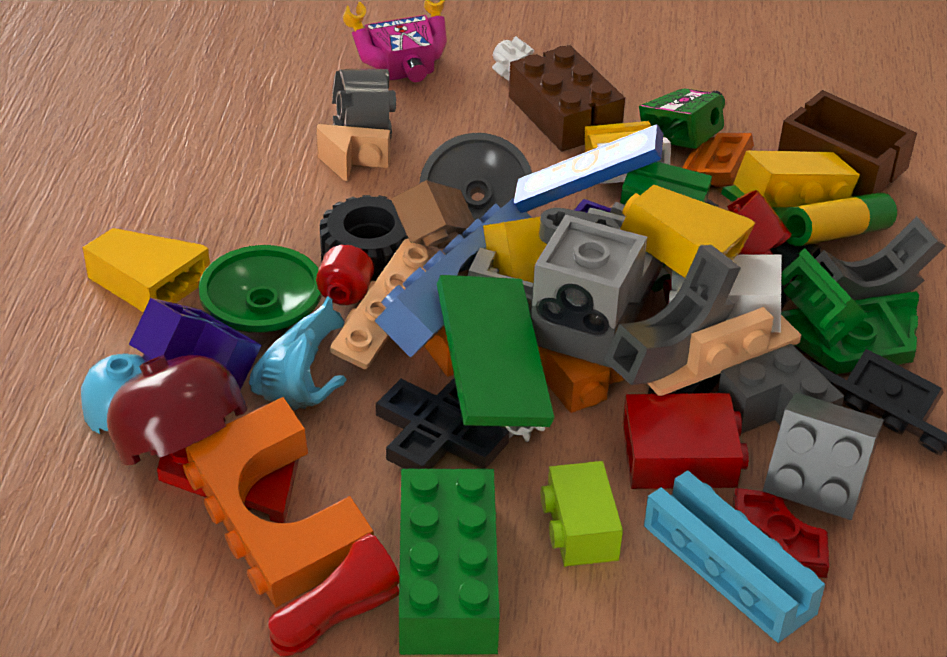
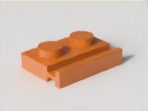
M717 133L715 137H711L702 145L693 149L682 168L712 176L711 185L715 187L733 185L745 152L751 151L754 146L752 133Z

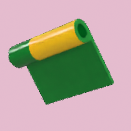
M736 185L723 187L721 192L731 202L745 195ZM883 192L796 207H772L792 233L786 242L794 246H803L886 230L895 223L897 218V206L894 199Z

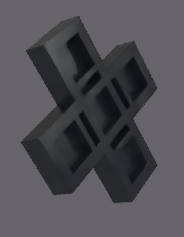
M455 377L437 395L401 378L376 403V416L403 429L386 447V460L403 469H432L447 452L482 469H486L509 443V431L501 426L464 425Z

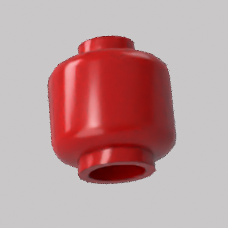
M352 245L332 247L324 255L316 276L317 289L323 297H330L332 303L338 305L359 303L367 294L374 274L373 261L367 253Z

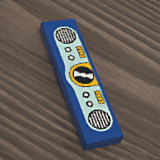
M656 124L518 179L514 205L520 213L527 212L662 159L663 133Z

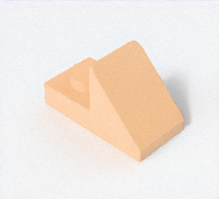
M326 124L317 125L318 158L343 180L348 181L352 165L389 168L391 160L390 130Z

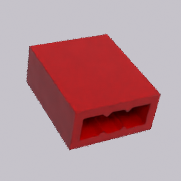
M730 393L665 394L662 396L657 394H626L622 428L631 489H659L661 487L663 489H673L674 479L687 470L701 482L711 486V488H738L741 470H747L749 453L747 443H740L739 437L742 431L740 411L733 410Z

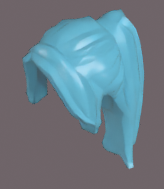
M327 296L319 309L301 319L277 339L254 365L249 380L253 393L264 396V399L270 402L284 397L291 409L297 410L298 408L306 409L307 406L321 403L336 388L344 385L347 379L344 375L334 376L322 388L315 387L310 373V366L319 350L318 346L332 330L341 328L344 325L341 314L333 310L330 297Z

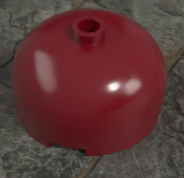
M161 355L139 366L141 373L126 381L116 391L108 407L107 428L122 464L135 465L141 461L139 454L149 452L150 455H157L160 458L211 436L226 427L225 416L233 411L236 416L242 415L247 411L248 406L235 378L220 362L200 355L181 356L167 361L165 355Z

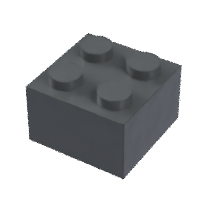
M795 392L783 414L763 492L852 520L862 496L884 419Z

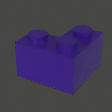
M150 298L129 343L130 346L144 353L142 358L145 362L161 355H165L167 361L188 355L212 358L220 362L231 372L240 390L262 346L201 309Z

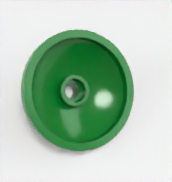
M255 245L239 248L220 256L205 269L199 282L200 302L206 313L235 330L248 333H267L282 330L308 316L319 304L322 297L316 284V276L319 269L310 258L290 248L275 245Z

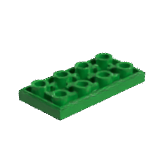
M440 275L437 289L464 425L550 427L555 417L522 279Z

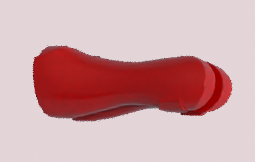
M367 533L351 546L343 562L320 585L271 615L268 626L271 647L274 652L280 656L302 653L316 644L317 640L325 632L339 622L370 611L399 596V588L397 586L400 578L399 572L390 555L375 535Z

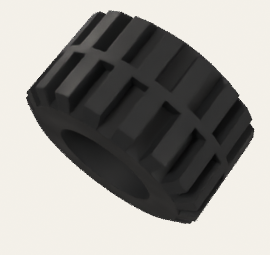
M362 195L359 198H346L345 202H337L332 205L333 209L327 210L323 214V219L320 220L321 263L324 255L332 247L352 245L369 255L374 267L371 281H376L408 236L392 200L387 199L386 196L371 197V195Z

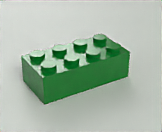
M401 469L399 655L498 654L500 613L494 469Z

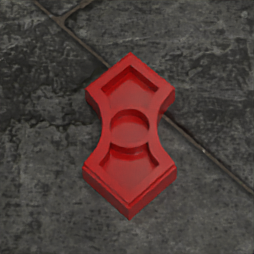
M735 488L733 495V508L735 510L741 511L753 525L769 538L776 540L787 553L804 567L811 569L820 578H827L829 571L828 532L825 529L810 526L797 519L787 509L782 497L760 490Z

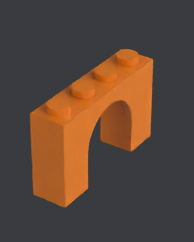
M284 397L226 424V427L185 448L189 463L183 465V469L189 483L194 490L203 489L207 496L203 501L212 521L215 524L223 522L228 530V533L225 534V539L234 557L237 560L242 557L245 558L250 566L246 572L254 590L259 596L266 593L275 608L320 585L343 562L351 546L367 533L374 535L373 529L351 496L308 518L292 523L265 521L252 514L245 507V498L258 480L308 454L305 428Z

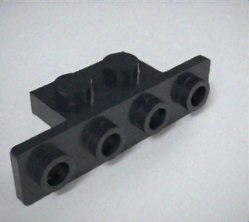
M868 349L864 351L847 380L808 360L844 396L843 403L849 408L864 414L867 410L875 413L881 419H884L883 425L901 435L906 430L920 438L918 443L937 455H942L944 451L947 452V433L926 422L944 393L941 387Z

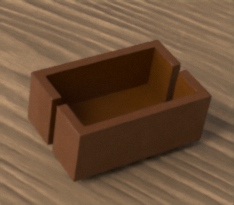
M571 45L559 46L554 50L543 52V57L538 54L528 55L525 58L510 62L509 98L561 152L585 145V127L591 124L592 111V126L623 123L625 97Z
M822 90L806 102L804 108L800 107L783 121L778 151L834 152L860 174L853 193L856 196L881 193L888 187L889 182L895 181L909 168L917 132Z

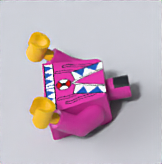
M425 0L424 8L431 14L430 18L426 15L366 24L365 28L362 24L366 14V7L363 3L358 2L356 13L358 16L350 12L348 5L343 15L344 23L354 29L352 36L362 62L376 69H388L390 80L409 78L412 82L422 81L427 74H431L434 71V61L440 59L447 44L445 18L441 16L445 0H439L438 3Z

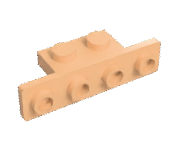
M408 238L405 239L377 280L370 282L367 294L358 307L352 308L349 312L342 330L331 344L330 352L362 369H367L389 338V335L375 322L377 317L386 309L381 301L398 285L405 290L406 288L402 284L419 267L426 272L423 266L437 252L424 245L410 243Z
M762 307L692 333L687 364L674 373L647 384L657 395L662 396L720 374L724 369L786 345H796L800 343L801 334L782 315L781 333L771 332L774 317Z

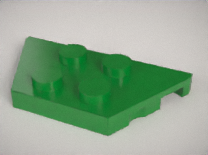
M917 291L854 300L868 316L834 346L827 341L800 309L781 311V315L801 334L800 343L795 346L834 374L852 372L866 349L897 365L914 361L917 348L916 331L918 327L917 306L919 294Z

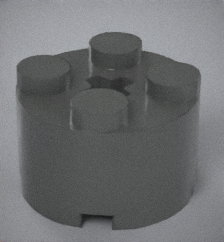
M339 69V71H336L332 88V104H336L337 116H333V125L390 130L391 139L392 126L389 112H395L396 93L394 90H388L390 81L388 69Z

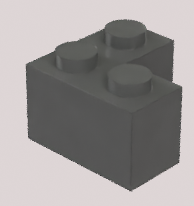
M792 344L722 370L718 393H730L733 410L740 411L741 434L774 420L781 425L785 408L795 392L838 406H842L844 396Z

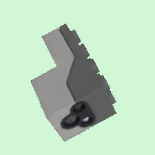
M590 207L587 213L609 217L617 222L619 229L569 215L564 216L535 264L531 320L539 347L610 367L604 361V358L619 324L635 322L664 263L646 252V236L620 230L625 216Z

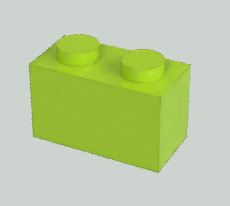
M603 461L549 466L548 485L541 486V504L544 513H551L552 520L549 522L550 541L553 549L560 548L564 567L619 561L623 528Z

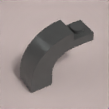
M916 216L886 247L869 258L855 262H846L837 259L823 250L815 259L853 300L913 291L925 281L919 272L946 246L930 227Z
M700 245L686 278L674 299L662 311L647 320L619 324L604 361L630 385L650 383L682 368L688 362L691 334L726 321L732 312L735 303L727 297L741 267L713 245Z

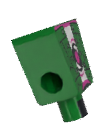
M686 88L679 89L640 105L641 122L649 121L651 126L657 124L663 133V138L666 137L671 142V145L695 149L723 129L725 98L716 90L706 92Z

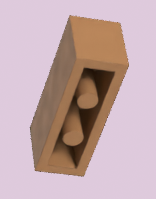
M428 180L391 198L410 243L426 245L427 248L432 246L438 247V249L445 248L457 235L460 234L462 236V233L475 221L461 190Z

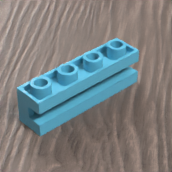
M687 470L674 479L671 495L662 487L648 495L644 527L777 643L818 614L825 583L811 569L804 567L787 553L776 540L769 538L753 525L741 511L735 510L718 496L711 486L701 482Z

